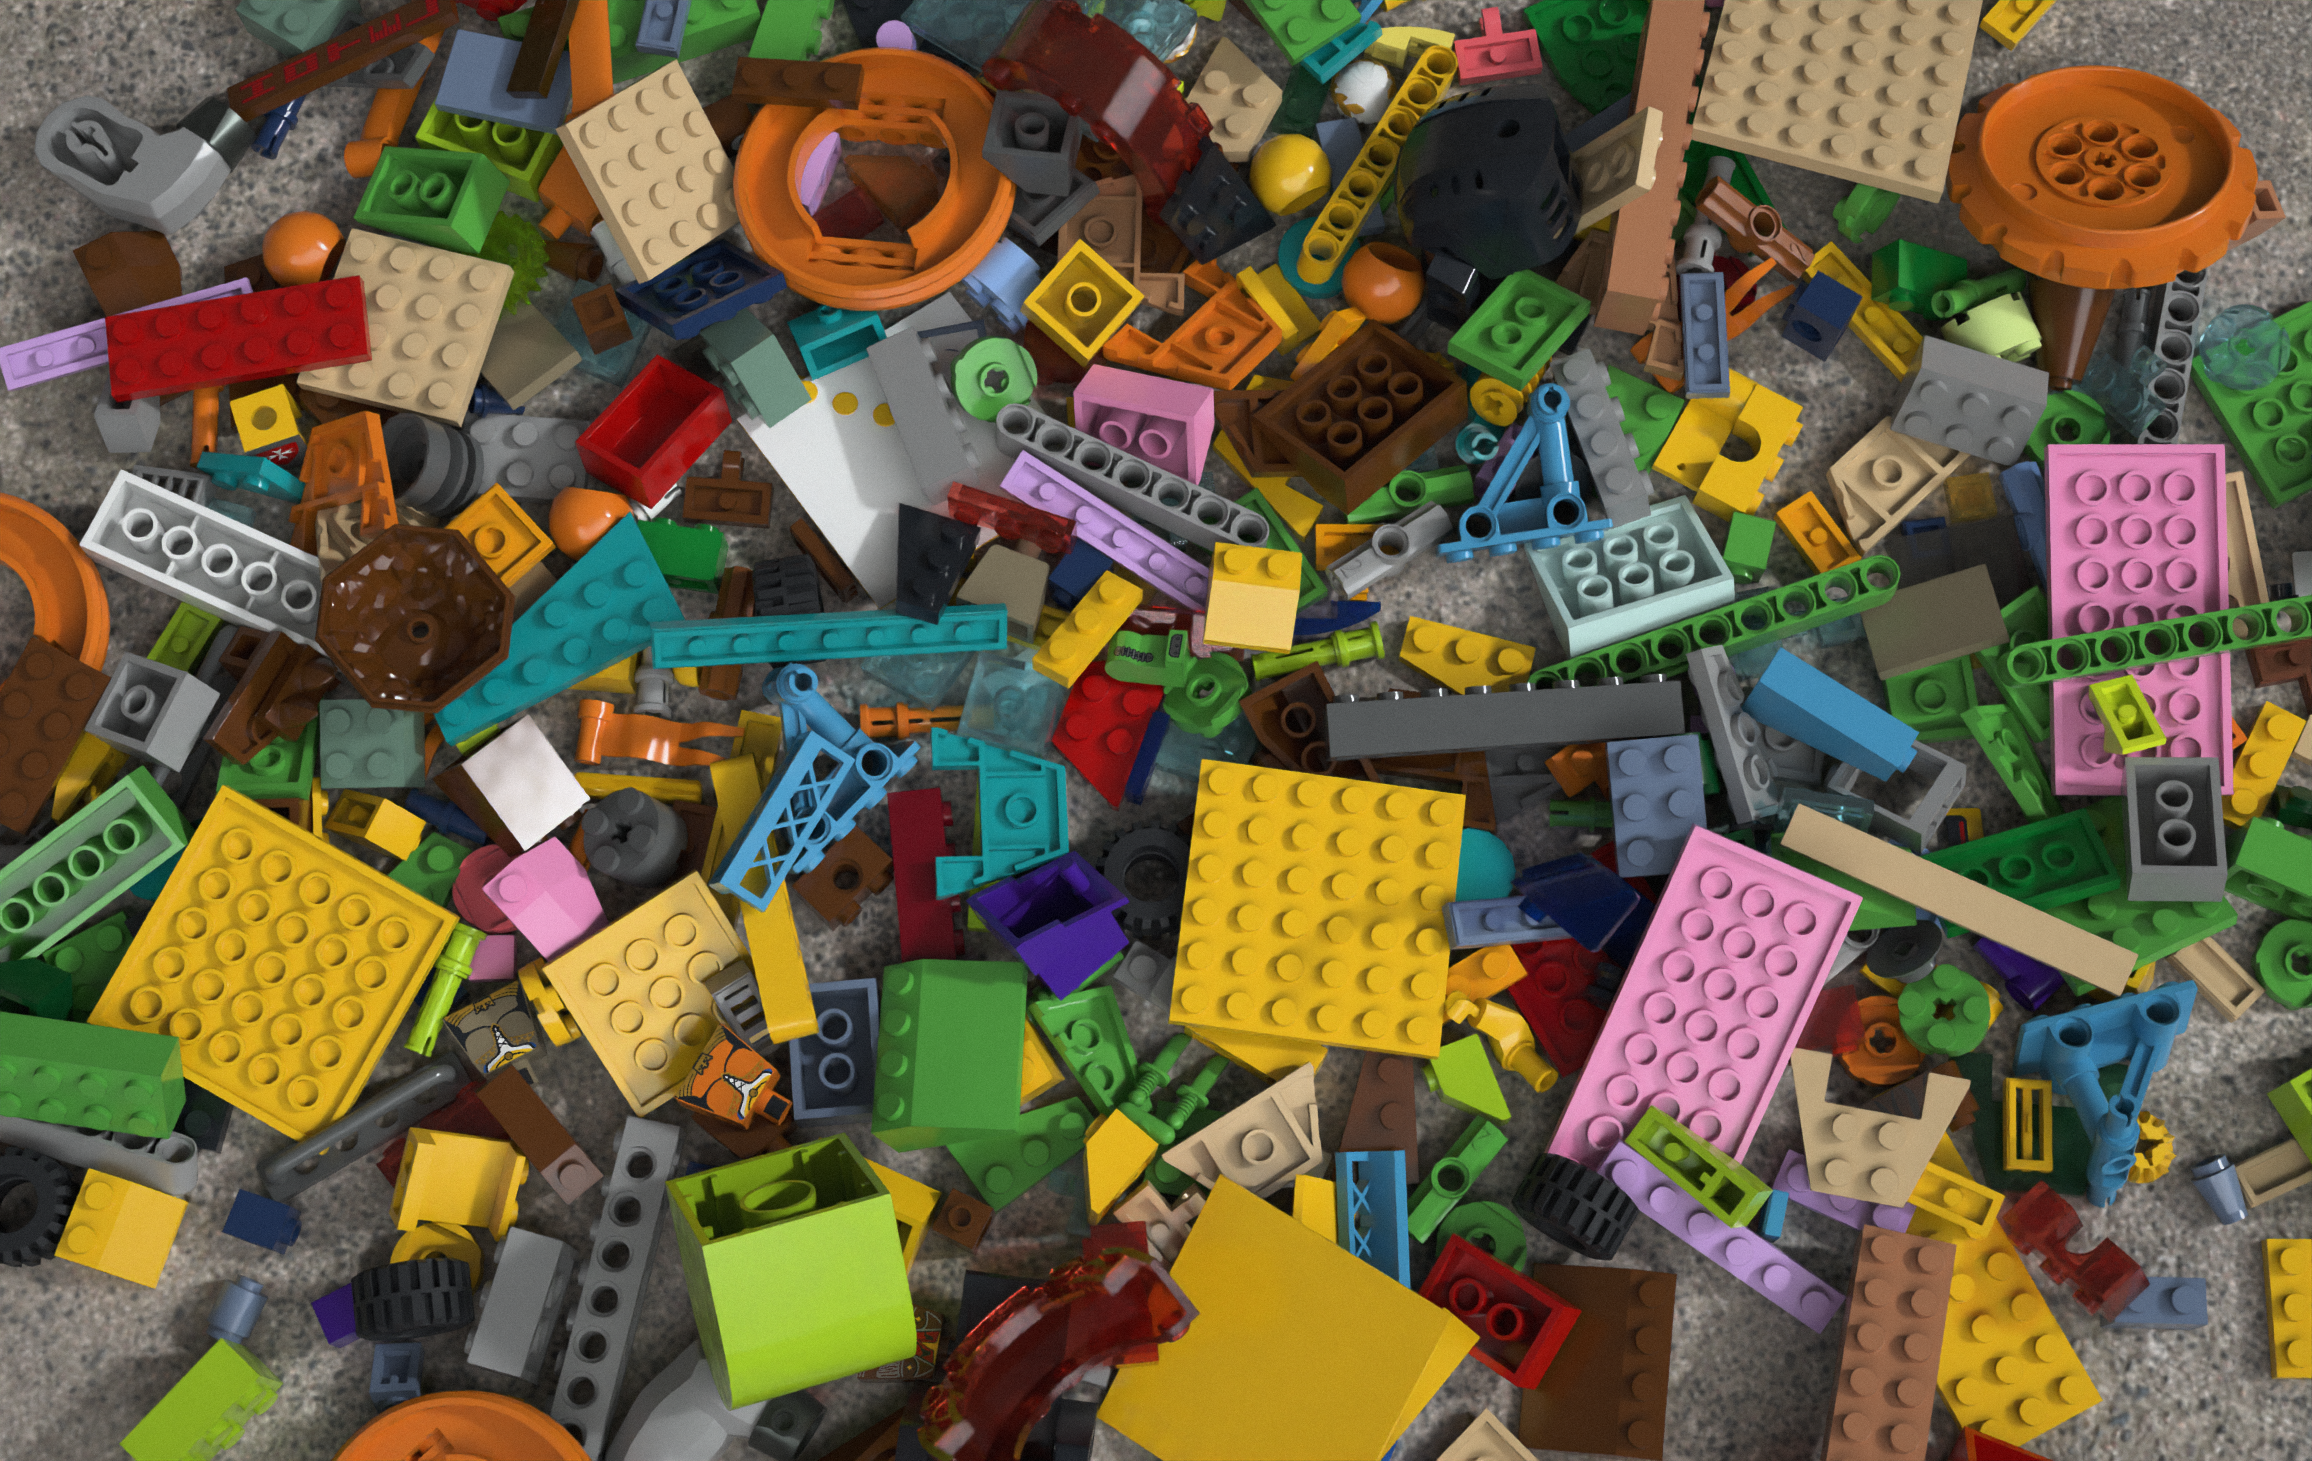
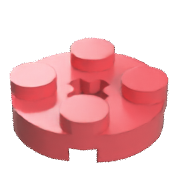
M492 844L475 850L463 860L458 868L461 871L456 878V883H453L452 895L457 910L470 925L490 935L497 933L505 934L517 930L511 921L488 898L482 888L515 858L524 854V852L509 857L497 844Z

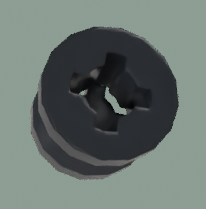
M1597 962L1593 970L1595 979L1592 984L1585 987L1582 994L1583 998L1594 1006L1608 1012L1626 971L1609 963Z

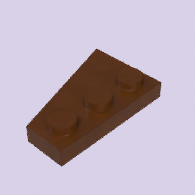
M271 631L203 737V740L233 764L245 765L278 737L275 732L255 718V715L297 646L282 631ZM335 677L326 691L331 692L342 682Z

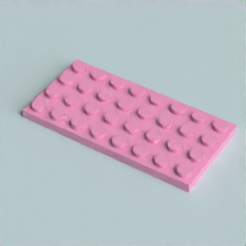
M2048 444L2044 447L2048 640L2229 609L2225 444ZM2191 626L2189 629L2190 641L2195 646L2202 647L2204 643L2202 630L2196 626ZM2147 633L2145 637L2146 649L2150 653L2158 655L2161 650L2160 640L2156 635ZM2104 640L2101 644V654L2107 661H2116L2117 649L2112 642ZM2059 648L2057 652L2058 664L2066 670H2071L2074 664L2072 653L2065 648ZM2230 652L2049 683L2051 796H2121V780L2125 757H2218L2221 796L2234 795ZM2132 674L2166 737V744L2124 755L2106 753L2103 749L2105 728L2088 697L2089 685Z
M1693 823L1544 1153L1566 1157L1594 1171L1616 1139L1619 1138L1625 1142L1648 1108L1654 1105L1742 1164L1863 897Z

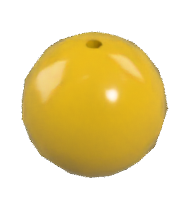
M1281 134L1271 138L1259 147L1251 162L1249 181L1254 196L1266 210L1279 216H1287L1310 206L1322 198L1331 187L1333 171L1328 156L1314 140L1302 134Z

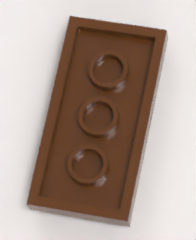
M34 637L30 638L0 692V823L25 836H29L86 733L84 729L112 678Z

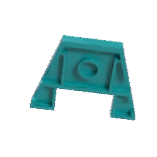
M931 727L932 771H978L981 856L935 858L936 900H944L1041 866L1069 853L1065 766L1014 750L1010 752L986 745L984 741L971 737L966 739L950 734L948 730Z

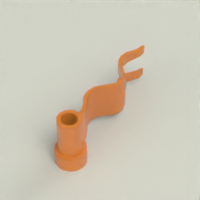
M1772 257L1744 274L1725 292L1727 342L1746 331L1770 308L1795 292L1796 288L1794 285H1788L1754 301L1734 316L1730 315L1751 287L1777 264ZM1680 322L1679 325H1681V334H1682V322ZM1653 332L1643 337L1630 349L1631 354L1640 365L1646 362ZM1681 341L1682 359H1683V341ZM1652 373L1661 387L1671 394L1685 385L1684 373L1681 381Z
M581 699L577 718L581 720L574 761L581 764L598 766L601 763V757L606 756L639 758L680 767L694 765L710 766V763L727 758L698 749L679 747L680 743L709 736L744 737L745 728L713 722L679 723L642 714L613 713L614 705L611 703Z

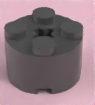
M632 787L618 790L606 796L595 808L589 809L585 813L581 822L582 829L584 830V849L589 862L597 870L625 884L649 889L667 881L680 865L676 861L681 849L686 851L688 832L682 816L666 804Z

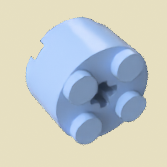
M1000 237L986 257L961 281L968 288L965 291L966 294L983 309L989 304L998 314L996 317L997 321L1011 334L1015 335L1019 329L1024 330L1031 323L1020 312V309L1026 298L1042 282L1038 277L1040 275L1038 270L1041 267L1006 237L1002 241Z

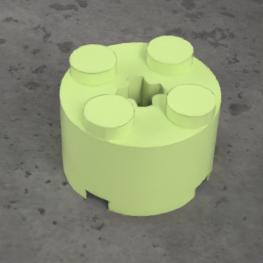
M2017 292L2013 297L2010 293L1981 304L1966 312L1968 316L1964 318L1966 322L1958 325L1956 320L1953 319L1940 329L1947 342L2015 363L2025 361L2031 357V352L2042 347L2040 343L2042 338L2020 292Z

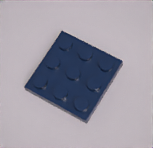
M721 239L689 254L647 282L639 284L637 280H634L614 291L620 306L673 339L685 340L695 337L700 333V329L710 324L734 318L738 311L752 304H762L771 300L774 296L773 294L787 288L783 272L771 267L769 264L728 241Z

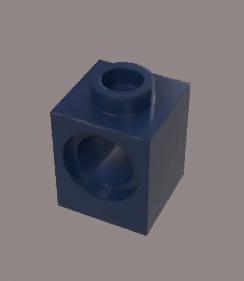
M1077 538L1048 578L1049 592L1052 593L1051 598L1060 607L1072 612L1106 570L1114 574L1113 560Z
M239 1189L222 1232L284 1255L287 1247L293 1246L300 1234L302 1221L299 1220L301 1211L286 1204Z

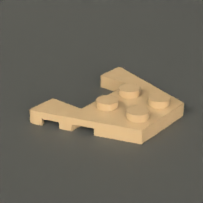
M1795 1047L1790 1057V1063L1792 1066L1810 1190L1904 1208L1966 1095L1971 1080L1927 1072L1920 1117L1915 1119L1825 1102L1832 1054Z

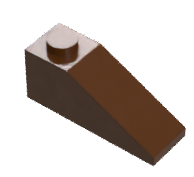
M511 1062L474 1091L567 1205L603 1177L593 1159Z

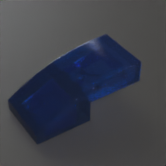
M1331 601V618H1296L1293 636L1327 633L1355 625L1381 611V602Z

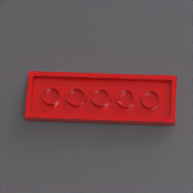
M360 275L105 317L111 395L117 403L372 361L365 287Z

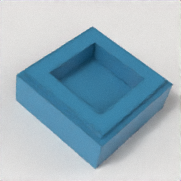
M1773 1189V1192L1761 1207L1756 1232L1771 1243L1781 1237L1789 1196L1788 1192Z

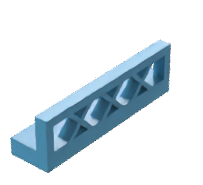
M812 730L799 734L709 881L708 886L722 895L731 893L759 912H765L855 762V759ZM819 751H822L840 764L831 779L816 782L812 763ZM806 775L808 784L799 786ZM827 785L821 796H819L818 787ZM809 789L813 809L808 817L794 820L789 801L795 792ZM783 813L785 822L776 824ZM804 823L797 834L795 825ZM786 827L791 846L785 855L770 858L766 839L772 830ZM760 851L762 860L753 862ZM781 861L774 872L772 863ZM763 865L768 884L760 897L739 884L749 868Z
M1405 1150L1335 1152L1339 1246L1410 1289ZM1352 1161H1358L1359 1181L1356 1185L1353 1182ZM1356 1211L1360 1214V1228L1358 1232L1354 1226Z

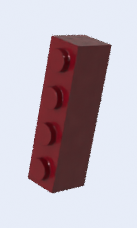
M940 787L887 793L902 963L921 959L958 960V956L966 955L963 929H955L954 913L962 912L961 897L958 894L944 900H936L935 858L957 856L955 843H947L946 827L954 826L951 800L943 801Z

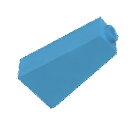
M1782 647L1779 648L1741 707L1743 712L1748 713L1756 721L1885 782L1896 769L1904 773L1918 752L1911 747L1919 734L1918 731Z

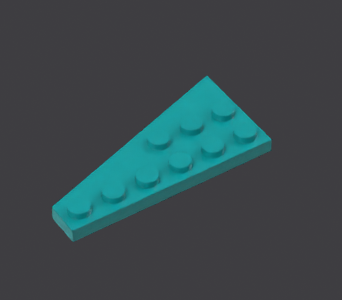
M631 512L620 520L512 624L508 658L473 686L464 696L451 702L438 713H433L447 743L451 747L650 647V622L686 620Z

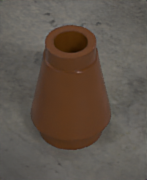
M544 240L537 253L539 264L545 265L580 285L586 282H596L603 269V254L601 251L596 250L593 244Z

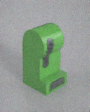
M1170 630L1169 636H1141L1131 631L1116 632L1109 642L1105 671L1110 677L1119 681L1185 688L1190 661L1188 632L1184 630Z

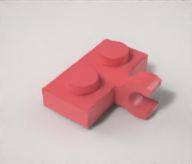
M1498 7L1481 9L1482 18H1479L1482 37L1454 41L1453 52L1458 59L1457 74L1460 86L1536 75L1542 72L1543 66L1536 30L1531 29L1503 34Z

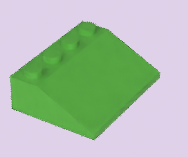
M921 959L884 967L871 1133L898 1153L1019 1133L1028 968L1022 962Z

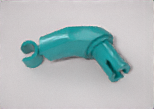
M1467 364V367L1462 369L1461 378L1467 382V386L1472 387L1482 371ZM1470 393L1468 394V419L1456 435L1455 448L1458 456L1466 463L1481 464L1486 460L1494 458L1499 450L1497 444L1503 436L1506 426L1493 425L1480 417L1472 406Z

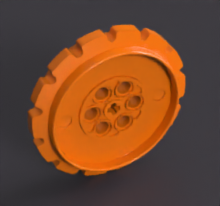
M2083 65L2064 67L2031 75L2017 84H2005L1979 100L1977 113L1965 114L1956 127L1946 175V188L1950 201L1961 204L1959 219L1967 230L1980 243L1985 245L1991 244L2000 253L1999 256L2007 262L2042 278L2065 285L2090 289H2127L2169 283L2174 281L2176 275L2184 270L2196 273L2222 258L2227 252L2229 241L2239 240L2249 224L2256 200L2254 192L2258 181V173L2251 150L2238 147L2241 133L2220 111L2208 106L2192 92L2172 81L2139 70L2117 66Z

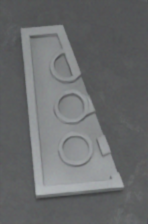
M1723 645L1687 653L1689 678L1698 692L1702 705V721L1706 728L1709 729L1715 748V762L1717 768L1722 772L1728 791L1727 803L1729 809L1735 815L1737 824H1743L1794 808L1788 794L1780 796L1772 779L1779 775L1773 759L1764 760L1757 745V737L1761 735L1755 718H1751L1748 713L1742 711L1740 704L1744 700V693Z

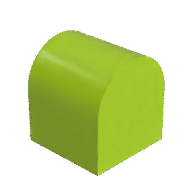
M845 1132L665 1181L699 1336L714 1383L728 1411L914 1357L917 1347L915 1317L891 1193Z

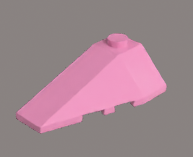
M556 837L515 858L482 888L489 899L547 962L609 924L585 868Z

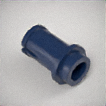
M479 384L477 388H474L468 406L470 413L477 414L479 418H485L487 414L523 415L525 411L524 406H519L513 411L493 388H487L486 384Z

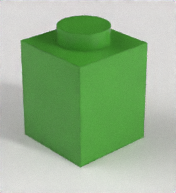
M1733 512L1727 525L1720 555L1732 573L1735 583L1749 584L1760 581L1766 569L1776 526L1775 521Z

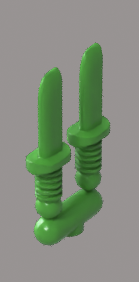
M1184 1033L1173 1036L1152 1064L1143 1062L1140 1065L1138 1072L1142 1077L1134 1086L1133 1091L1129 1093L1128 1102L1121 1103L1117 1108L1149 1137L1163 1145H1169L1174 1141V1131L1182 1128L1184 1122L1187 1121L1195 1108L1204 1110L1207 1107L1209 1100L1205 1096L1230 1062V1059L1224 1056H1215L1206 1063L1190 1086L1181 1084L1176 1091L1180 1100L1171 1111V1114L1168 1115L1166 1123L1139 1107L1144 1104L1157 1086L1166 1088L1171 1081L1167 1073L1192 1040V1037Z

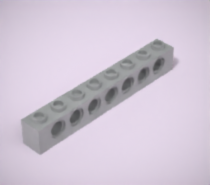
M629 1115L627 1116L625 1126H619L614 1137L613 1152L618 1154L614 1170H607L604 1176L601 1196L606 1197L602 1215L596 1214L592 1222L590 1241L595 1243L591 1258L584 1259L580 1268L578 1285L583 1286L579 1305L572 1304L567 1318L566 1330L571 1331L567 1350H560L555 1364L554 1375L560 1377L555 1395L550 1394L543 1410L544 1413L551 1416L566 1429L573 1425H578L583 1433L581 1446L592 1461H604L669 1205L665 1181L676 1178L687 1135L680 1126ZM640 1157H650L653 1163L651 1172L644 1178H633L631 1167L634 1161ZM629 1201L640 1202L641 1213L639 1217L631 1223L621 1222L620 1210L622 1206ZM618 1245L628 1246L630 1256L627 1263L619 1268L610 1267L608 1262L610 1251ZM606 1290H615L618 1295L616 1307L608 1313H600L597 1309L599 1295ZM594 1335H603L606 1339L604 1353L598 1358L589 1359L585 1353L586 1342ZM583 1380H591L595 1388L593 1398L586 1404L578 1405L573 1397L575 1386Z

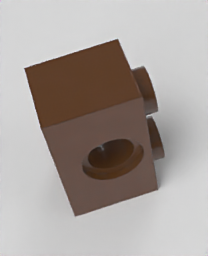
M857 825L842 840L836 842L824 853L825 857L811 872L808 874L804 873L792 885L796 896L832 931L840 924L843 927L851 924L863 909L860 905L872 893L875 896L881 894L894 879L892 875L894 872L893 860ZM845 872L856 873L859 879L853 888L842 890L836 887V880L841 874Z

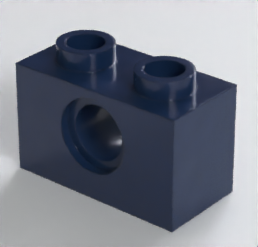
M1818 270L1810 283L1802 280L1789 301L1790 305L1782 316V319L1788 322L1782 337L1825 362L1846 331L1862 296Z

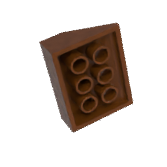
M1373 319L1256 412L1252 418L1257 427L1316 493L1349 515L1468 417L1467 382Z
M1534 1263L1532 1279L1582 1310L1537 1388L1535 1390L1522 1388L1518 1440L1527 1449L1622 1461H1662L1677 1274L1629 1268Z

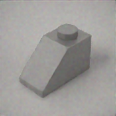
M110 371L94 413V418L109 453L151 452L161 423L160 396L117 403L111 395Z

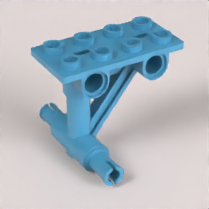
M1546 383L1539 386L1533 393L1528 394L1529 401L1526 405L1528 419L1479 504L1468 508L1462 514L1457 524L1458 542L1437 545L1435 548L1436 557L1446 556L1448 564L1472 560L1474 558L1473 552L1489 549L1490 557L1514 554L1517 551V545L1526 543L1532 544V550L1554 548L1561 545L1560 538L1574 536L1575 544L1594 542L1604 538V532L1613 527L1612 518L1588 522L1586 507L1581 499L1579 481H1574L1565 423V415L1570 406V399L1563 387L1555 383ZM1538 446L1544 486L1540 487L1541 498L1504 503ZM1560 503L1571 507L1574 513L1572 524L1563 525L1556 521L1553 515L1555 505ZM1471 517L1483 518L1489 527L1487 536L1483 538L1472 537L1467 532L1466 521Z
M789 662L784 667L775 668L770 671L762 684V692L765 698L774 705L779 706L785 756L797 736L807 732L808 725L816 734L855 759V762L788 872L789 874H798L804 871L808 874L825 857L821 850L834 839L837 842L842 840L855 827L856 822L852 818L865 807L868 810L873 808L886 795L887 790L883 786L895 776L898 778L903 777L917 763L918 759L914 754L921 746L916 741L899 742L890 750L883 744L874 743L860 728L855 730L816 691L818 679L814 671L805 665L793 664L792 662ZM865 753H868L873 760V767L869 774L863 770L861 764ZM839 764L822 781L831 779ZM806 775L799 786L808 784ZM827 785L818 787L819 796H821ZM809 789L795 792L790 799L794 820L801 819L805 815L809 816L813 809ZM784 815L781 817L780 823L785 822ZM796 824L795 828L796 833L798 834V832L800 831L799 824ZM779 828L782 837L790 845L787 828Z
M2194 980L2182 983L2176 981L2166 982L2155 990L2140 994L2124 993L2109 1002L2093 1006L2091 1004H2082L2074 1007L2067 1013L2051 1017L2047 1015L2036 1016L2020 1027L2012 1065L2013 1072L2017 1077L2039 1072L2042 1080H2052V1092L2060 1095H2069L2092 1145L2086 1167V1176L2090 1182L2087 1187L2086 1196L2089 1202L2096 1207L2104 1208L2106 1198L2108 1206L2115 1202L2116 1191L2126 1183L2130 1167L2137 1161L2134 1154L2140 1134L2137 1118L2153 1072H2157L2167 1065L2175 1035L2182 1034L2187 1029L2198 990ZM2129 1060L2131 1063L2119 1097L2117 1094L2114 1095L2108 1104L2098 1082L2100 1077L2098 1068Z

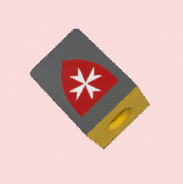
M284 384L229 401L241 443L247 456L265 457L285 471L303 465L308 443L299 432L295 419L301 418L303 415L300 407Z

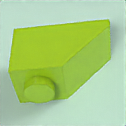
M1478 1034L1440 1047L1437 1060L1424 1058L1426 1066L1420 1068L1423 1080L1430 1093L1437 1091L1441 1102L1476 1117L1479 1115L1497 1127L1508 1124L1511 1114Z

